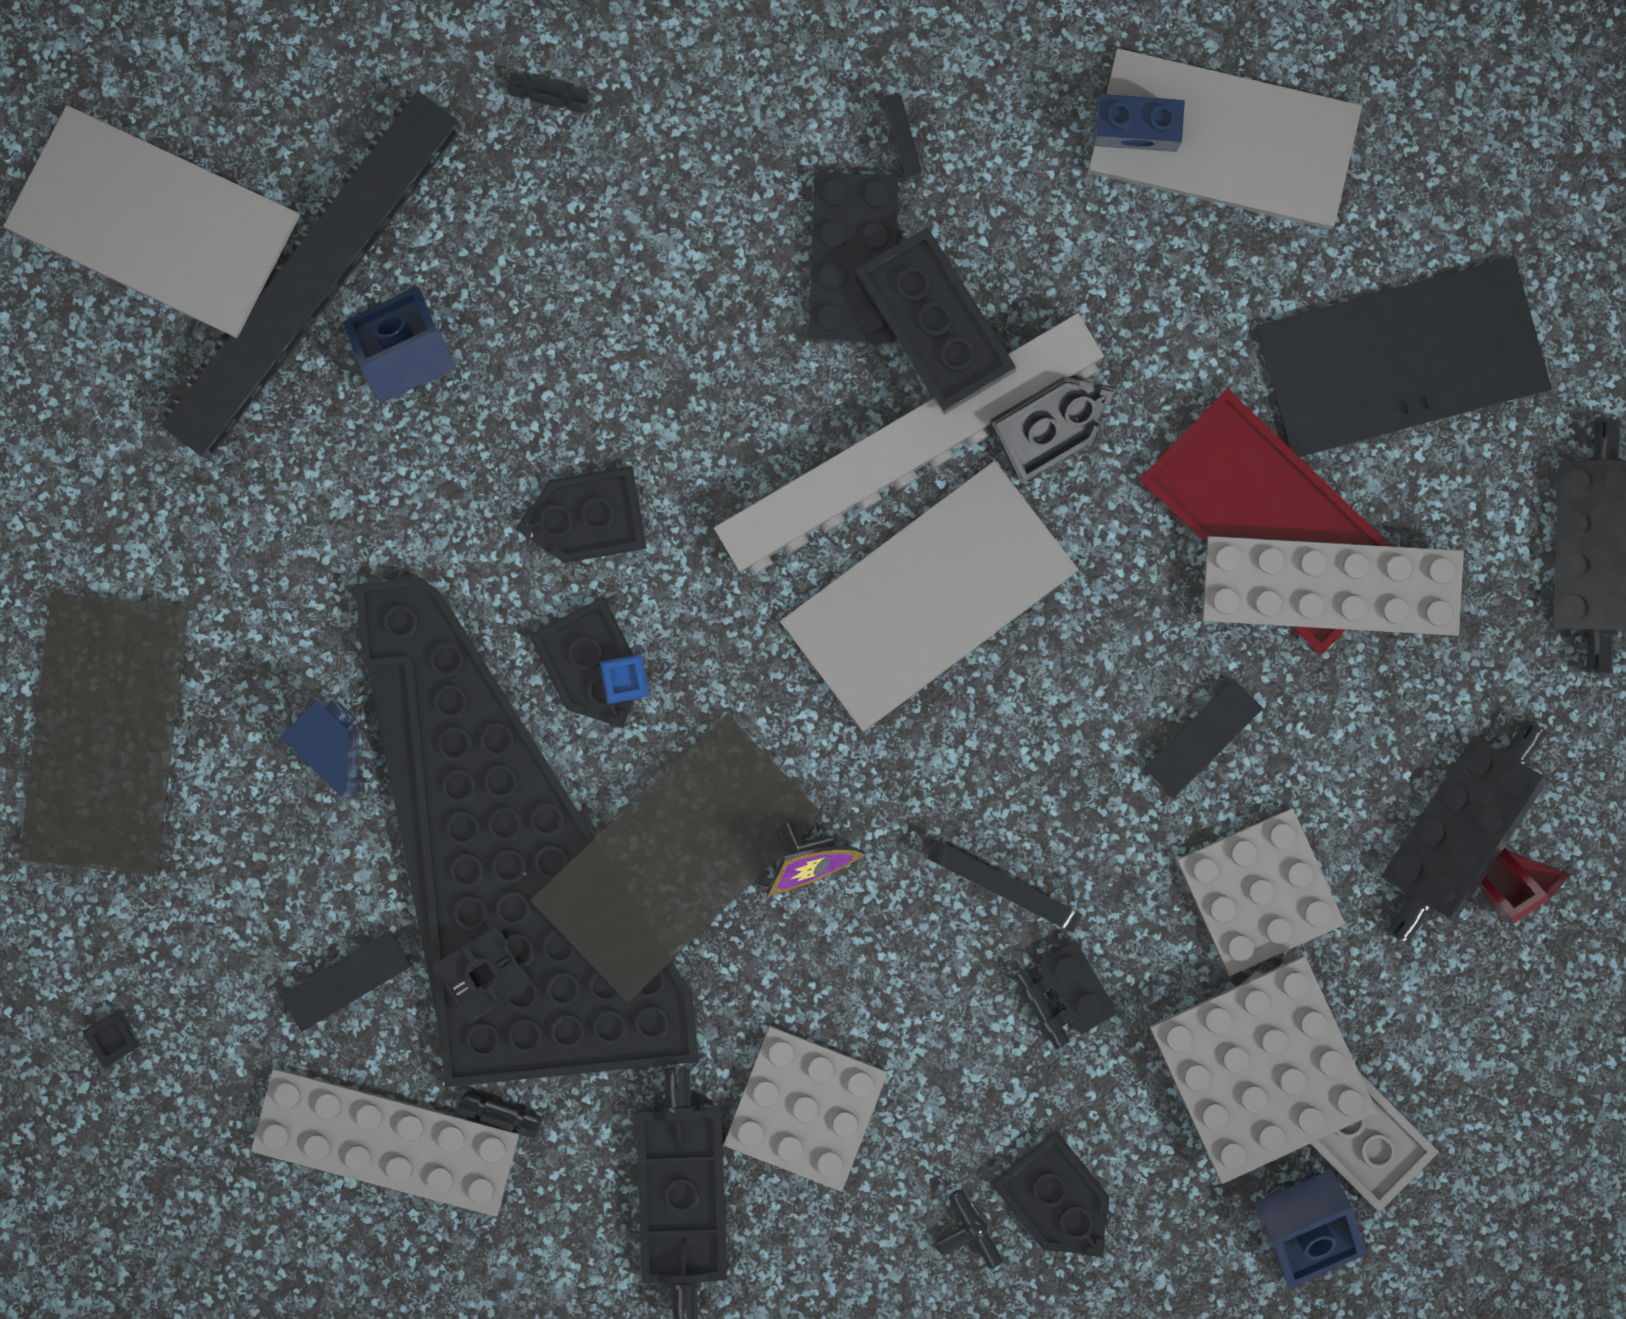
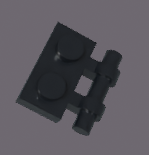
M1075 939L1038 960L1046 973L1044 977L1036 981L1028 967L1013 975L1021 988L1018 992L1024 1003L1029 1002L1040 1021L1037 1025L1043 1037L1048 1035L1055 1049L1070 1042L1062 1027L1072 1020L1082 1035L1118 1014ZM1053 987L1065 1006L1063 1010L1054 1014L1043 994Z

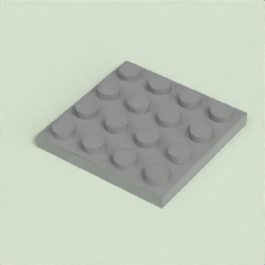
M1301 956L1149 1026L1222 1184L1378 1113L1306 956Z

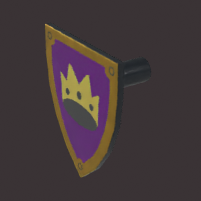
M783 824L778 828V832L788 856L783 857L766 892L767 896L786 892L827 877L866 855L865 851L855 847L834 846L830 835L801 842L794 824Z

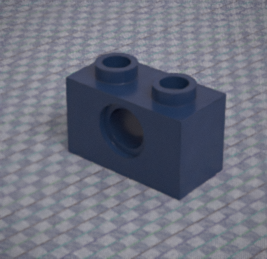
M1100 94L1095 106L1093 146L1177 152L1182 143L1185 100Z

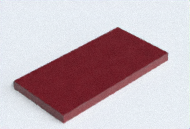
M1228 388L1139 479L1205 545H1207V537L1210 536L1392 547ZM1290 626L1319 655H1322L1347 630Z

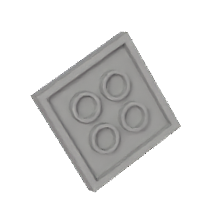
M1293 808L1176 859L1228 976L1345 925Z
M769 1025L723 1146L842 1192L888 1071Z

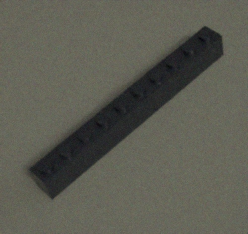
M417 90L412 98L406 96L399 103L393 113L396 119L387 131L381 129L373 137L368 145V150L371 152L360 165L356 162L350 167L342 180L345 186L336 198L330 196L324 201L317 212L319 220L310 231L307 229L303 230L293 242L291 249L294 252L285 264L280 262L272 269L266 281L268 286L254 304L238 338L224 333L215 345L214 349L217 353L209 364L202 363L190 377L189 383L192 386L183 398L178 396L173 399L164 411L163 417L166 420L161 426L208 461L212 458L461 132L462 127L459 121Z

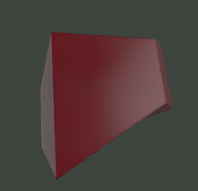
M1504 847L1480 883L1479 888L1501 921L1515 923L1550 900L1571 874L1509 851Z

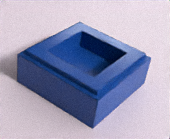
M642 654L600 662L607 704L650 697Z

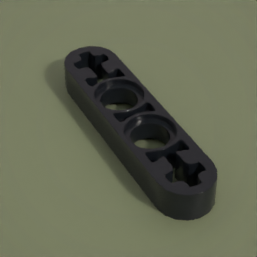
M935 840L926 857L938 865L1074 933L1083 914L938 840Z

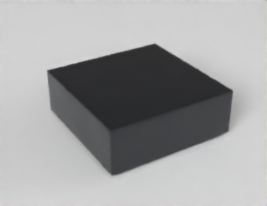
M122 1009L82 1031L103 1068L143 1046Z

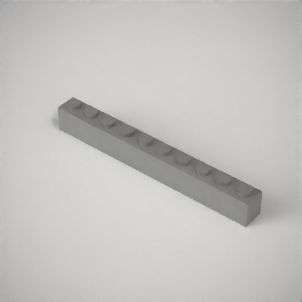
M1079 313L1009 353L1008 355L1016 366V372L943 415L935 400L931 399L714 527L715 533L739 573L742 574L748 570L751 576L761 572L773 564L770 559L772 555L785 549L787 554L793 553L809 543L806 535L820 527L824 533L834 529L846 521L842 514L856 506L860 512L882 500L879 492L891 485H894L896 490L907 486L918 478L915 471L928 463L935 469L952 459L954 454L951 450L966 442L970 448L991 435L988 428L991 427L990 420L1060 378L1067 377L1085 381L1100 370L1096 364L1102 361L1104 355Z

